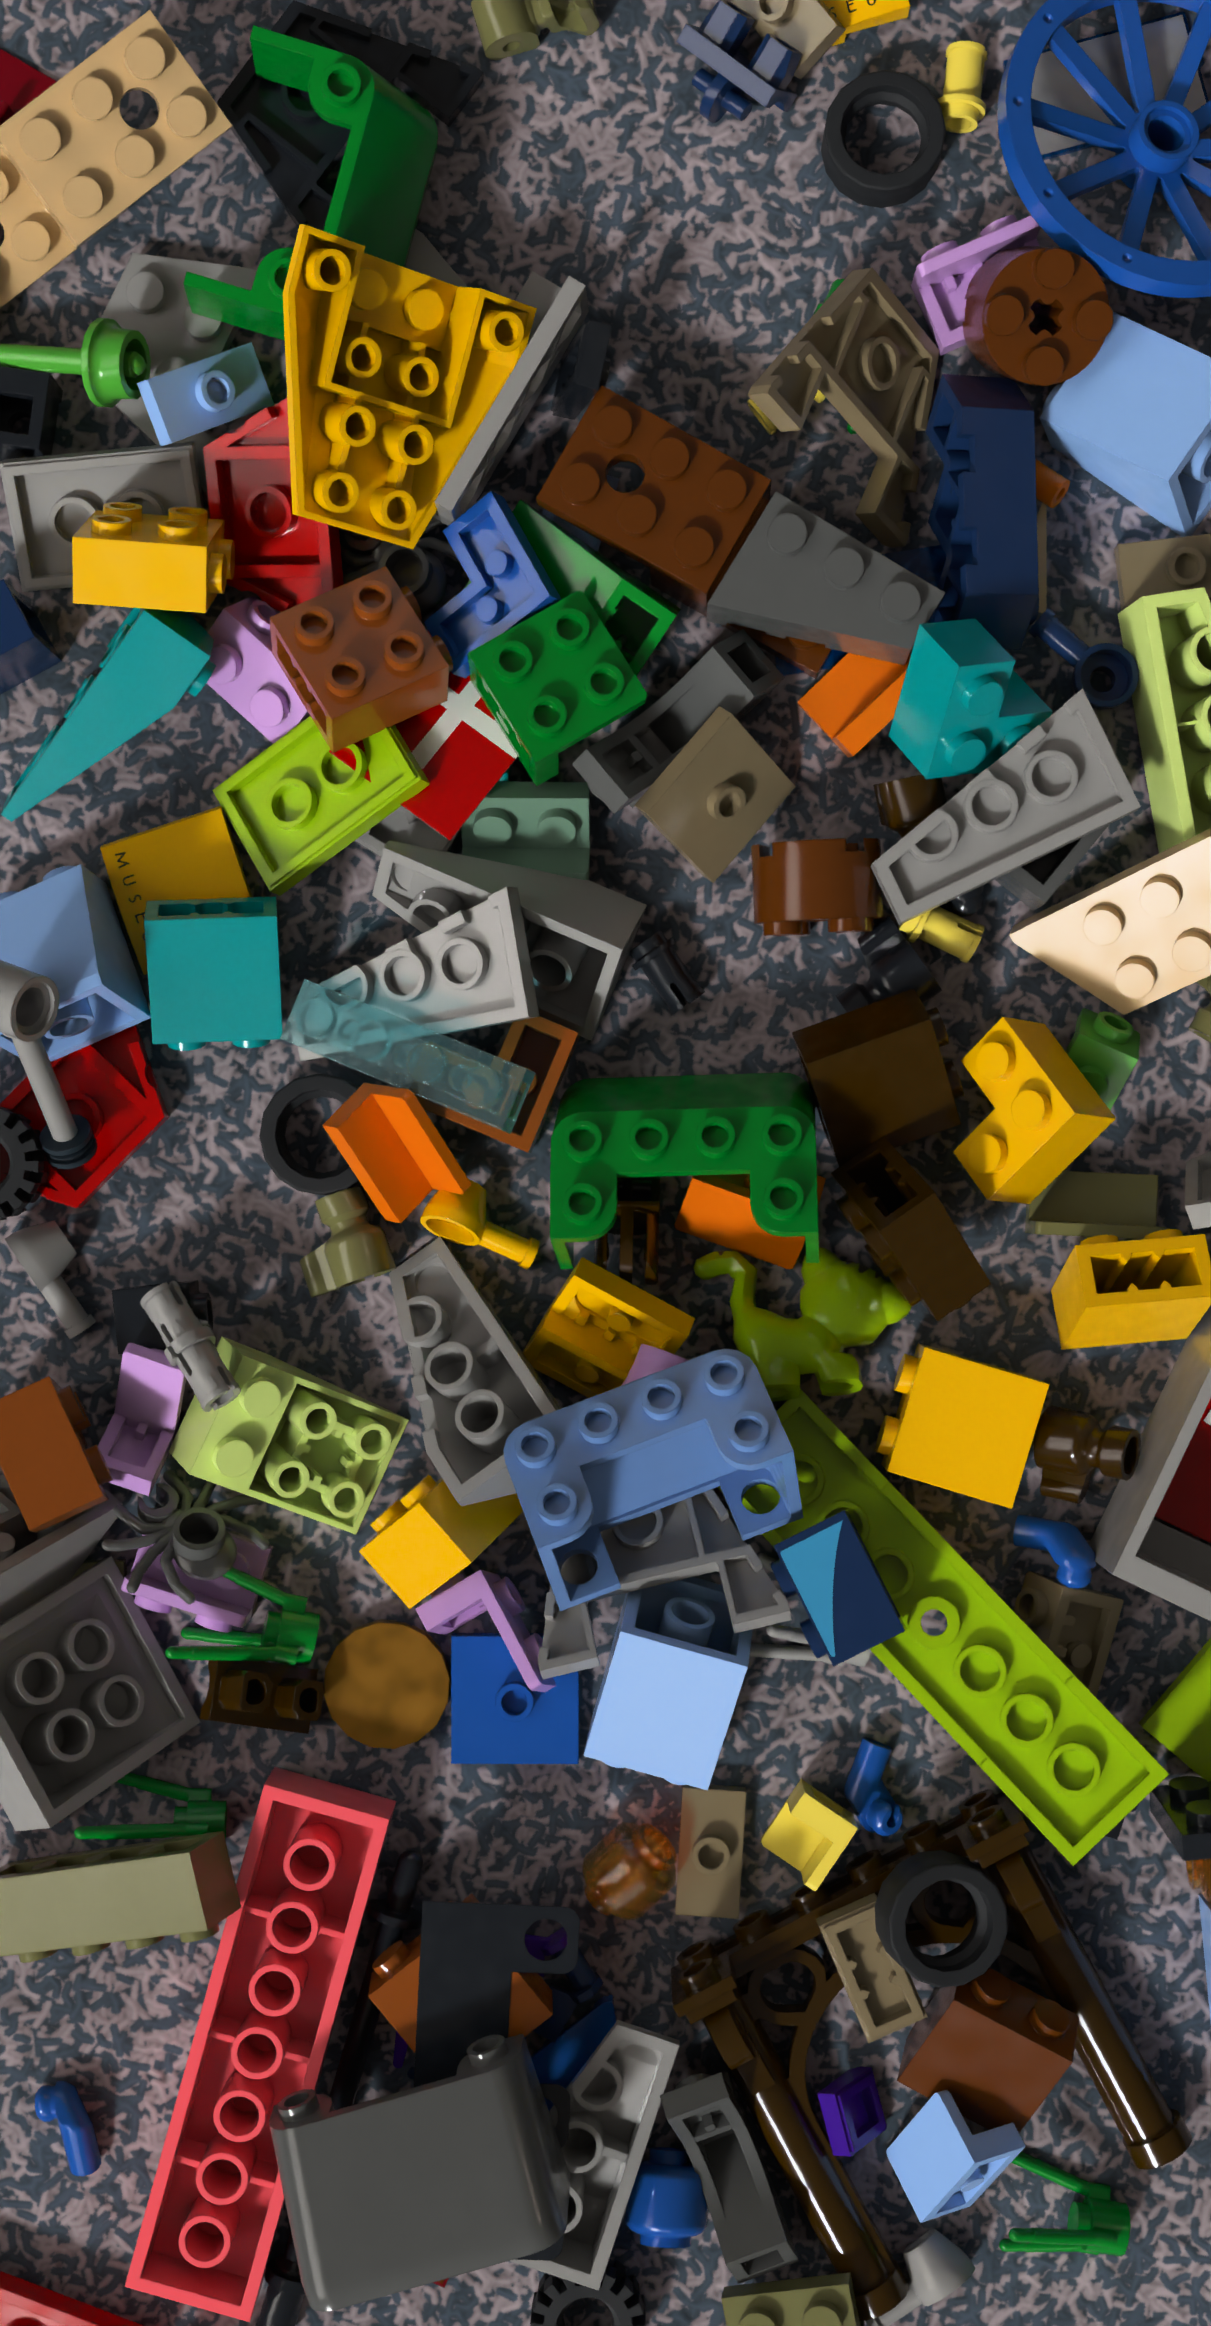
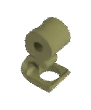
M472 0L471 9L485 56L490 60L497 61L538 48L540 45L538 38L540 30L547 27L552 33L568 30L585 36L592 35L599 28V21L592 0Z

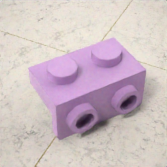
M1015 215L1002 217L982 229L980 232L981 237L959 247L956 241L944 242L930 249L921 257L922 263L916 267L911 288L935 344L940 350V355L967 345L963 334L962 322L965 321L967 301L965 296L968 285L978 269L991 257L1006 249L1039 246L1036 238L1041 227L1032 216L1017 221ZM1033 303L1030 307L1034 315L1039 314L1042 309L1039 303Z
M252 596L224 608L208 631V634L214 639L209 661L214 663L216 667L207 684L274 744L308 718L310 714L272 654L270 617L280 613V611Z

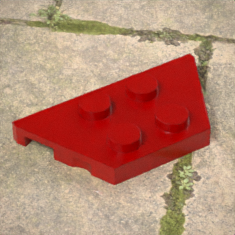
M287 398L274 406L263 409L247 419L244 425L234 431L223 434L203 447L210 519L225 520L224 539L234 540L235 542L233 579H226V584L242 592L251 591L257 594L262 601L280 612L344 585L339 528L292 514Z
M137 1024L51 1062L71 1114L83 1116L90 1123L97 1141V1151L87 1163L73 1169H58L52 1166L49 1161H44V1172L50 1173L47 1183H41L38 1191L42 1193L40 1196L73 1208H82L169 1118ZM26 1077L0 1103V1107L12 1109V1112L24 1115L31 1120L29 1125L41 1132L47 1123L29 1079ZM0 1143L1 1184L8 1175L10 1158L7 1150Z

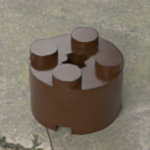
M1023 246L1006 249L997 253L978 269L968 285L965 299H967L965 321L962 322L966 344L972 355L984 368L1004 378L1031 385L1048 386L1066 381L1085 369L1102 347L1105 337L1111 331L1114 320L1113 311L1109 306L1108 294L1102 278L1087 260L1076 253L1061 248ZM1033 303H1039L1042 307L1038 314L1040 322L1036 328L1029 326L1035 318L1034 312L1030 308Z
M846 838L773 842V856H770V847L760 844L752 845L754 924H763L764 936L810 935V922L828 921V932L852 933L874 931V918L884 917L883 891L871 869L872 863L881 856L880 839L863 838L864 851H858V843H846Z

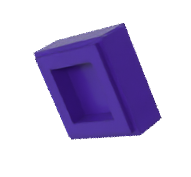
M860 2066L849 2069L817 2093L834 2156H853L887 2129L871 2067Z

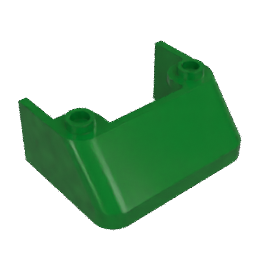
M253 25L250 42L256 77L308 92L313 109L323 120L350 129L323 231L365 246L364 253L405 267L438 148V129L434 118L423 106L358 58ZM279 248L266 255L257 268L252 290L186 272L183 285L192 313L285 341L283 289L294 248Z

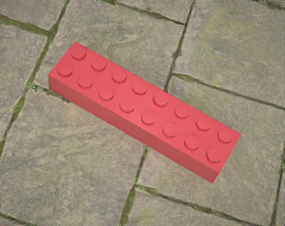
M274 1767L266 1780L236 1883L241 1908L226 1919L124 2287L250 2322L262 2287L285 2204L269 2120L274 2105H277L289 2094L303 2089H312L316 2093L395 1809V1800Z

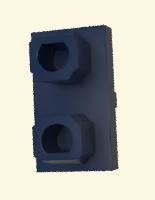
M719 0L704 19L701 27L686 24L676 41L718 72L715 77L704 68H701L693 77L692 85L704 93L700 104V114L711 123L718 122L727 111L740 121L745 120L752 110V104L740 96L742 90L764 107L770 108L776 105L781 110L788 112L798 94L787 86L794 76L802 53L776 35L767 33L752 60L744 56L738 50L755 20L738 6L725 0Z

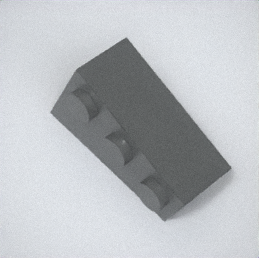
M775 492L707 603L706 621L726 625L727 623L765 631L766 635L784 639L788 636L824 644L825 648L905 665L912 653L919 624L931 622L938 611L945 592L780 493Z

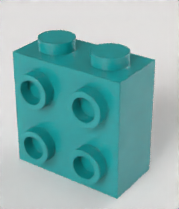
M276 896L146 901L144 928L152 1043L168 1044V1047L171 1049L189 1051L204 1047L206 1042L232 1041V1044L237 1047L257 1048L269 1044L270 1040L283 1039Z

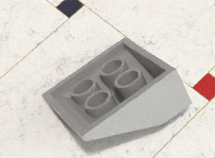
M112 1556L101 1560L0 1624V1803L15 1831L53 1827L200 1723L139 1606L134 1603L133 1595L121 1590L124 1578Z

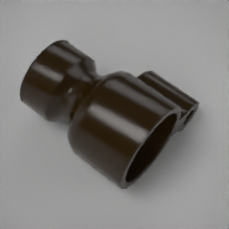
M920 774L873 785L881 825L898 832L901 839L947 802L942 778L926 779Z
M1053 1405L1047 1407L1040 1418L1034 1439V1460L1036 1465L1042 1468L1041 1495L1080 1504L1088 1491L1089 1480L1094 1467L1099 1468L1104 1476L1128 1481L1136 1470L1140 1456L1141 1438L1138 1430L1116 1425L1104 1430L1101 1429L1098 1420L1089 1413Z

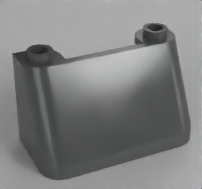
M524 2034L504 2038L502 2035H489L476 2040L467 2048V2055L460 2061L456 2076L335 2110L331 2097L326 2094H316L312 2089H303L284 2097L277 2105H274L269 2125L301 2282L312 2309L321 2312L338 2310L532 2255L550 2247L564 2235L567 2228L571 2177Z

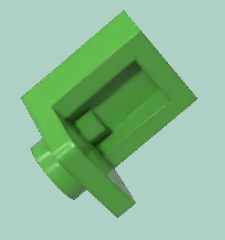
M1083 1008L1077 1018L1075 1034L1066 1049V1053L1109 1110H1111L1139 1060L1140 1033L1134 1030L1127 1020L1111 1012L1103 1011L1098 1014Z

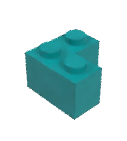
M975 618L919 624L889 737L926 779L981 773L1013 748L1018 741L1036 726L1049 718L1053 712L1013 670L1016 660Z

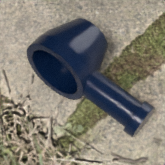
M1049 607L1032 625L1028 633L1034 638L1038 636L1074 668L1072 682L1075 693L1083 688L1092 708L1100 710L1112 709L1126 702L1136 690L1139 680L1138 666L1131 653L1113 643H1101L1089 647L1056 618V612ZM1095 671L1105 672L1111 679L1110 690L1106 692L1095 690L1090 683L1091 673Z

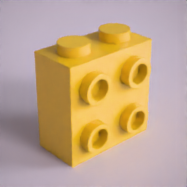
M109 502L103 504V511L96 510L72 536L73 603L206 613L217 594H224L226 579H233L235 542L234 540L224 539L225 520L208 519V511L196 507H173L168 509L167 516L143 514L142 505L136 503Z
M1164 1229L1152 1232L1141 1240L1119 1241L1115 1235H1097L1084 1239L1079 1245H1075L1051 1289L1061 1350L1187 1339L1211 1306V1261L1205 1234L1183 1236L1181 1230Z
M918 1343L914 1356L904 1354L900 1362L894 1383V1391L903 1394L896 1417L886 1415L882 1422L875 1452L884 1454L881 1465L887 1472L1012 1509L1049 1384L1040 1379Z

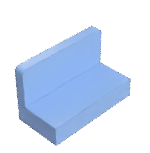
M943 2090L933 2094L887 2148L886 2154L920 2223L970 2207L1026 2146L1013 2122L972 2135L951 2093L948 2090Z

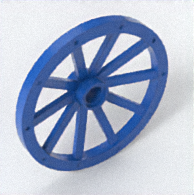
M1048 0L1028 22L1011 52L1003 72L998 96L997 119L1002 154L1009 176L1019 197L1039 226L1061 249L1071 251L1083 257L1095 268L1100 276L1121 286L1163 297H1211V232L1185 186L1186 184L1211 198V170L1199 164L1211 163V139H1199V135L1211 127V100L1192 113L1183 106L1211 37V0ZM1137 2L1162 3L1197 13L1163 100L1159 101L1155 100ZM1114 5L1133 108L1064 27L1092 11ZM1046 46L1049 47L1115 126L1031 98L1035 69L1040 55ZM1033 126L1115 152V156L1055 181L1042 158ZM1121 179L1126 186L1132 189L1119 241L1090 222L1073 206L1070 200ZM1161 192L1198 261L1175 260L1139 250L1152 198L1155 193Z

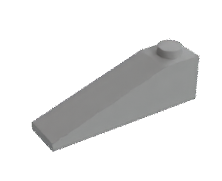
M388 840L383 848L372 896L422 933L438 926L439 921L460 910L467 911L488 900L487 896L505 887H518L539 1016L579 1032L581 1037L592 1041L628 959L629 951L633 947L647 906L646 904L589 880H581L545 871Z
M438 1237L399 1265L397 1269L391 1271L389 1276L402 1339L407 1343L414 1374L411 1382L414 1396L420 1402L425 1431L422 1432L426 1453L457 1503L461 1506H466L516 1494L504 1459L503 1449L506 1439L515 1428L523 1423L559 1410L561 1407L441 1237Z
M620 2020L616 2021L566 2088L570 2094L569 2137L567 2143L561 2149L571 2179L567 2228L563 2235L562 2251L556 2258L548 2261L514 2259L510 2260L511 2262L599 2291L661 2103L660 2095L664 2094L680 2046V2040ZM553 2105L549 2113L555 2128L558 2121V2112L555 2105Z

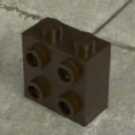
M914 988L792 1032L807 1082L814 1094L815 1106L823 1131L839 1167L883 1136L896 1148L961 1124L954 1099L964 1096L963 1087L952 1060L943 1062L939 1048L949 1044L945 1025L936 1007L926 1011Z
M884 1136L831 1172V1175L844 1193L842 1197L835 1201L838 1208L857 1233H861L867 1242L864 1245L866 1251L885 1277L889 1276L898 1292L910 1307L921 1301L933 1317L939 1321L953 1310L965 1306L976 1294L991 1285L990 1280L936 1193Z

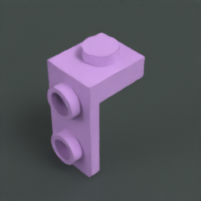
M135 1343L127 1344L122 1354L115 1411L98 1445L113 1478L108 1483L146 1496H150L177 1434L186 1384L185 1375L182 1374L178 1365H170L163 1350L149 1349Z
M481 1569L467 1578L463 1574H457L430 1593L432 1599L416 1608L426 1631L443 1635L451 1633L488 1610L528 1688L531 1691L545 1693L556 1686L553 1677L543 1680L538 1666V1655L543 1639L537 1633L530 1635L519 1614L525 1610V1604L517 1588L508 1577L501 1579L498 1574Z

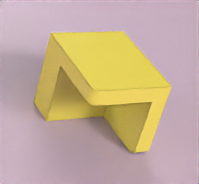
M800 1779L761 1837V1843L766 1849L799 1870L802 1874L804 1885L816 1891L858 1830L854 1814Z

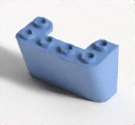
M721 1349L706 1353L527 1421L512 1431L506 1439L503 1449L505 1464L560 1611L621 1588L601 1536V1531L720 1486L743 1541L804 1518L794 1450L756 1365L749 1356L738 1350ZM764 1484L776 1489L780 1498L779 1503L772 1511L765 1514H755L747 1510L742 1504L744 1494L754 1485ZM587 1554L593 1557L598 1565L594 1577L590 1581L579 1585L571 1584L564 1580L561 1576L564 1562L573 1555Z

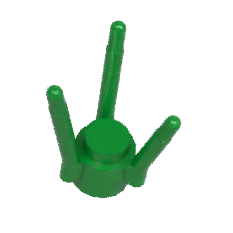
M232 1567L223 1577L281 1606L280 1612L267 1611L262 1633L234 1630L231 1632H219L208 1628L189 1626L184 1627L181 1631V1636L185 1639L238 1646H170L165 1651V1655L169 1659L275 1661L295 1665L296 1662L310 1664L317 1641L320 1614L305 1611L308 1597L286 1593L248 1573Z
M128 1773L117 1782L143 1791L188 1802L187 1806H175L173 1823L79 1826L74 1832L77 1839L113 1840L178 1838L223 1831L226 1841L227 1801L211 1800L212 1788H189L144 1775Z
M1022 2151L1011 2162L1083 2195L1084 2200L1083 2202H1072L1068 2214L1067 2229L1012 2228L1009 2231V2238L1002 2239L999 2243L1002 2251L1081 2252L1094 2255L1101 2253L1120 2257L1125 2254L1131 2228L1129 2207L1127 2203L1110 2200V2185L1088 2182Z

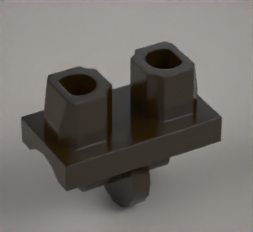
M209 1660V1689L201 1707V1720L309 1734L310 1721H317L320 1718L324 1685L323 1682L316 1681L317 1669L265 1661Z

